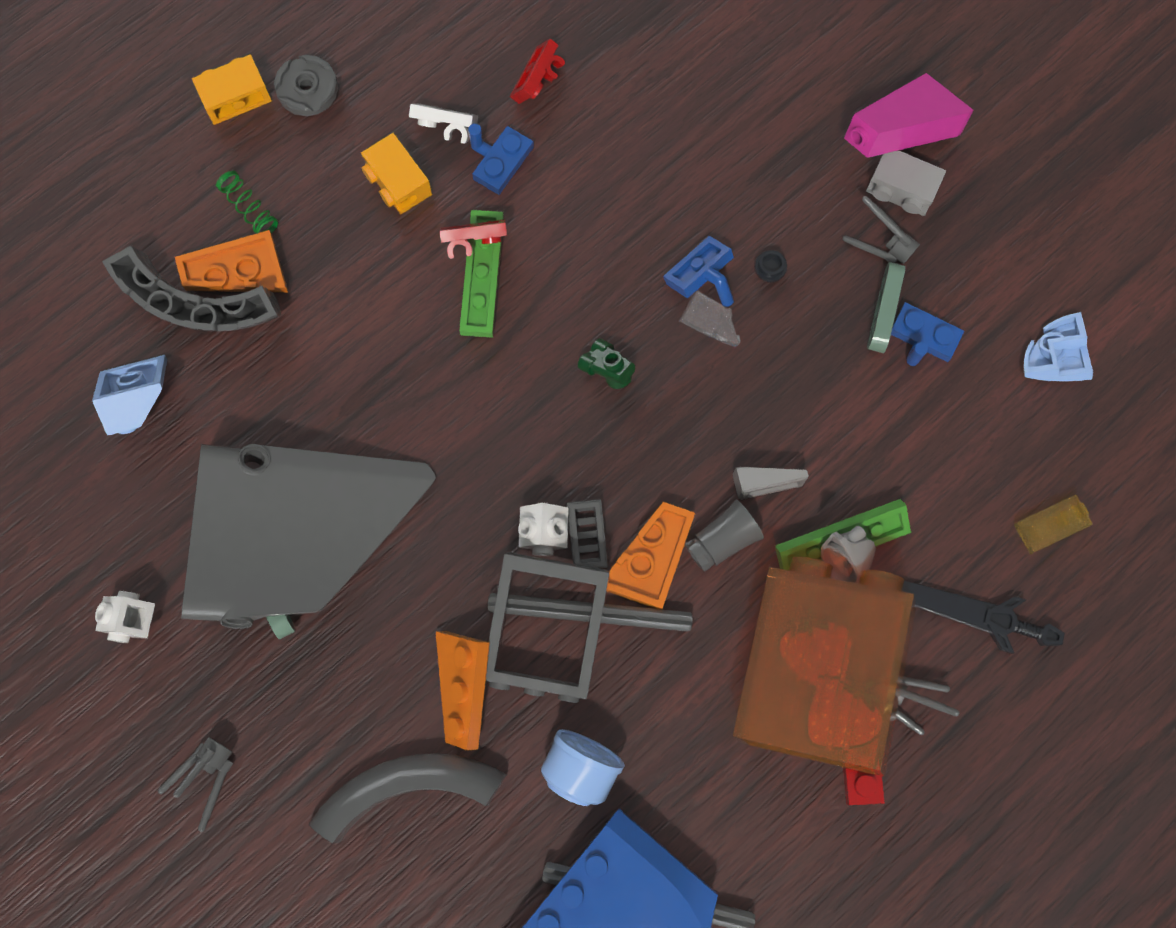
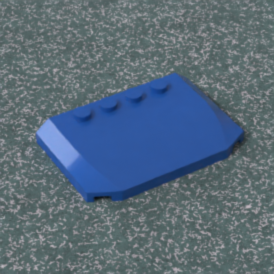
M618 808L522 928H711L718 894Z

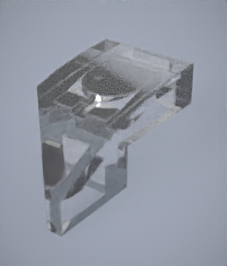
M696 291L692 295L679 321L711 338L734 347L738 346L741 341L739 335H736L731 320L733 316L731 308L725 309L723 305Z

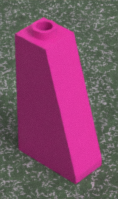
M925 73L855 113L844 139L869 158L961 135L974 110Z

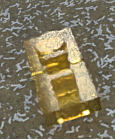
M1074 495L1017 522L1014 526L1031 555L1093 525L1088 516L1090 513L1084 503H1081L1077 495Z

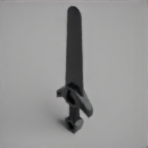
M880 576L874 582L876 591L884 596L988 632L1000 651L1014 654L1007 637L1012 632L1037 639L1040 646H1060L1063 644L1065 633L1050 623L1041 627L1017 619L1013 609L1026 600L1016 596L996 605L889 576Z

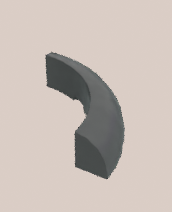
M132 246L102 261L110 276L125 294L129 295L146 311L178 326L203 331H233L264 324L281 316V309L274 293L263 286L238 295L216 299L204 298L185 293L169 284L152 265L147 254Z
M431 753L399 757L378 764L349 780L320 807L309 822V826L332 844L339 843L349 829L378 804L392 797L420 790L449 791L471 798L484 806H489L507 774L485 763L458 755Z

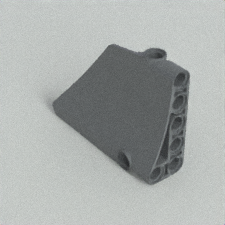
M201 444L181 619L220 621V624L224 627L244 629L251 627L254 620L267 616L317 613L323 610L432 486L436 479L435 473L428 464L258 444H249L243 448ZM256 462L261 467L252 469L246 466L245 463Z

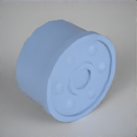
M561 729L554 736L553 745L541 767V773L547 781L548 787L556 794L575 804L589 806L590 804L597 805L605 802L618 774H621L625 764L619 756L602 744L579 733Z

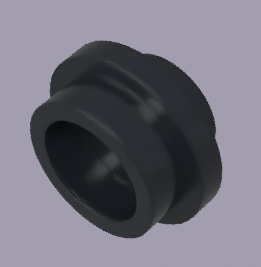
M769 250L757 257L754 268L757 276L763 281L776 282L784 277L787 271V262L781 253Z

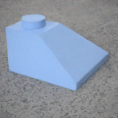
M165 355L100 371L92 402L107 436L115 433L128 434L142 426L163 388L167 365Z

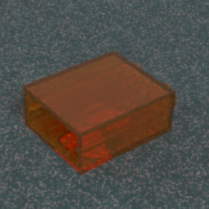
M792 557L789 571L769 567L733 737L745 745L885 777L916 613L914 594L902 592L904 584L902 577L878 570H862L858 584L831 579L833 566L813 558Z

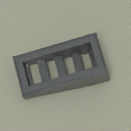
M601 499L566 502L573 564L594 568H607ZM594 511V517L576 518L575 512ZM595 524L596 530L577 532L578 525ZM597 537V544L578 546V539ZM599 552L598 558L580 559L579 553Z

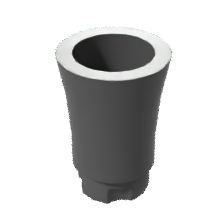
M736 499L719 517L695 534V538L687 542L685 547L696 564L705 572L713 565L717 566L743 548L764 539V535L748 510Z

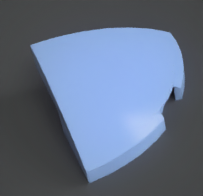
M1081 312L1063 316L1043 327L1044 335L1035 345L1034 340H1031L1024 358L1025 377L1044 381L1092 380L1093 369L1087 349V334Z

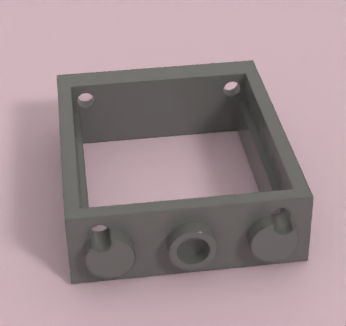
M506 552L504 554L489 636L490 643L486 681L490 682L489 686L500 690H510V685L524 688V693L533 696H544L545 692L559 694L558 699L572 703H578L580 698L587 699L610 571ZM513 570L596 585L579 684L496 669Z

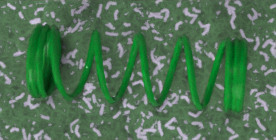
M228 171L222 174L217 180L216 187L221 193H227V200L230 203L236 204L235 209L238 213L245 214V222L253 224V231L257 234L260 233V229L266 223L273 221L272 225L264 230H270L272 233L277 228L278 220L274 216H269L270 211L266 210L258 215L254 222H249L246 219V214L256 210L261 205V200L252 202L245 212L239 211L237 204L247 200L252 195V190L243 192L236 202L231 201L229 193L238 190L243 185L244 180H239L240 177L236 171ZM235 175V179L229 185L221 188L222 183L227 178ZM238 182H242L237 188L231 190ZM250 192V194L246 198L240 200L244 194ZM259 202L255 208L249 210L252 205ZM268 212V214L264 218L257 221L263 214Z

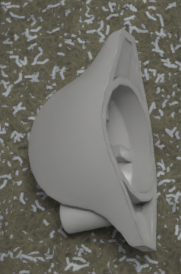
M856 526L851 531L843 534L838 532L832 533L821 547V559L833 595L841 601L847 598L862 583L872 566L875 556V544L866 537L864 529L860 526Z

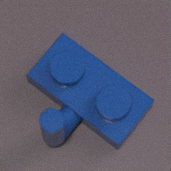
M471 124L468 128L471 148L484 156L472 173L473 180L500 195L534 148V142L507 126L493 146L483 141L480 125Z
M708 236L663 276L666 285L686 298H689L704 283L709 281L715 285L722 306L729 307L734 303L726 277L718 272L734 258L732 250L711 236Z
M905 302L893 324L891 335L913 345L906 361L910 366H916L926 353L949 362L964 330Z

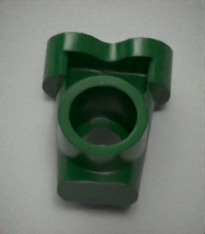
M599 338L593 343L591 350L579 358L578 369L591 376L595 373L603 376L609 387L621 389L631 382L632 374L635 372V364L622 356L620 352L615 351L611 343Z

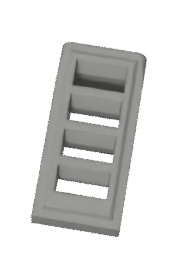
M736 467L733 472L738 499L741 500L802 487L809 477L807 470Z

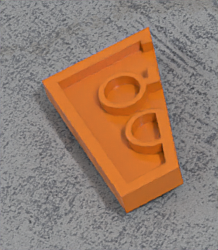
M270 230L175 257L181 284L186 291L248 292L263 286L271 292L288 293Z
M662 502L633 542L611 568L606 591L662 610L695 513Z
M436 631L445 742L465 750H476L479 747L490 642L447 631Z

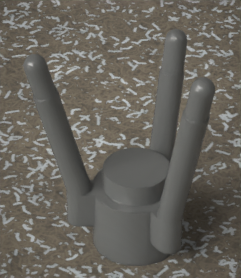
M864 196L862 201L895 234L886 245L890 251H883L846 235L843 236L842 240L881 257L887 262L895 263L898 260L904 265L920 244L905 233L881 208L874 204L867 196Z
M890 671L889 674L885 672L880 673L877 680L882 681V684L873 689V693L878 695L887 704L886 707L880 708L888 711L919 735H924V729L893 706L894 703L901 705L904 697L953 716H959L960 714L959 710L907 690L908 686H906L911 685L935 691L949 692L950 687L947 685L906 677Z
M210 737L207 738L204 744L201 742L196 751L158 789L159 794H164L195 764L173 793L175 798H179L202 769L212 775L216 769L219 770L198 826V831L200 832L205 830L225 776L234 764L228 760L232 751Z

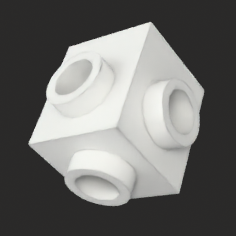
M547 503L520 507V523L518 527L519 548L532 549V555L552 556L553 550L566 549L568 507Z
M118 591L117 596H103V600L95 614L97 622L95 631L108 633L107 640L121 643H129L130 638H147L155 603L139 600V594L126 591Z

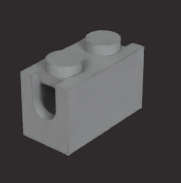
M899 150L885 153L878 163L866 192L873 194L880 201H889L901 206L908 213L925 216L936 196L946 170Z

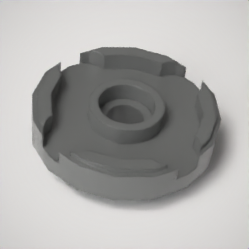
M302 55L299 56V59L286 61L277 71L274 80L278 100L286 110L295 115L311 116L323 112L331 106L338 92L336 74L330 64L318 56ZM306 86L312 87L308 90H303Z

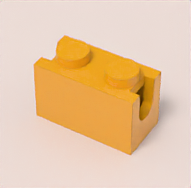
M251 54L243 58L233 59L226 65L206 70L192 78L201 101L214 125L272 102Z
M394 133L361 152L362 157L366 161L365 165L361 167L363 173L371 184L377 182L381 188L379 194L389 208L394 205L400 215L432 195L429 180Z

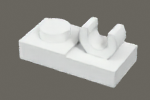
M418 103L410 105L409 117L417 118L418 125L436 128L437 123H450L444 131L445 140H451L453 130L458 129L462 133L461 143H467L470 138L467 127L471 124H477L478 115Z

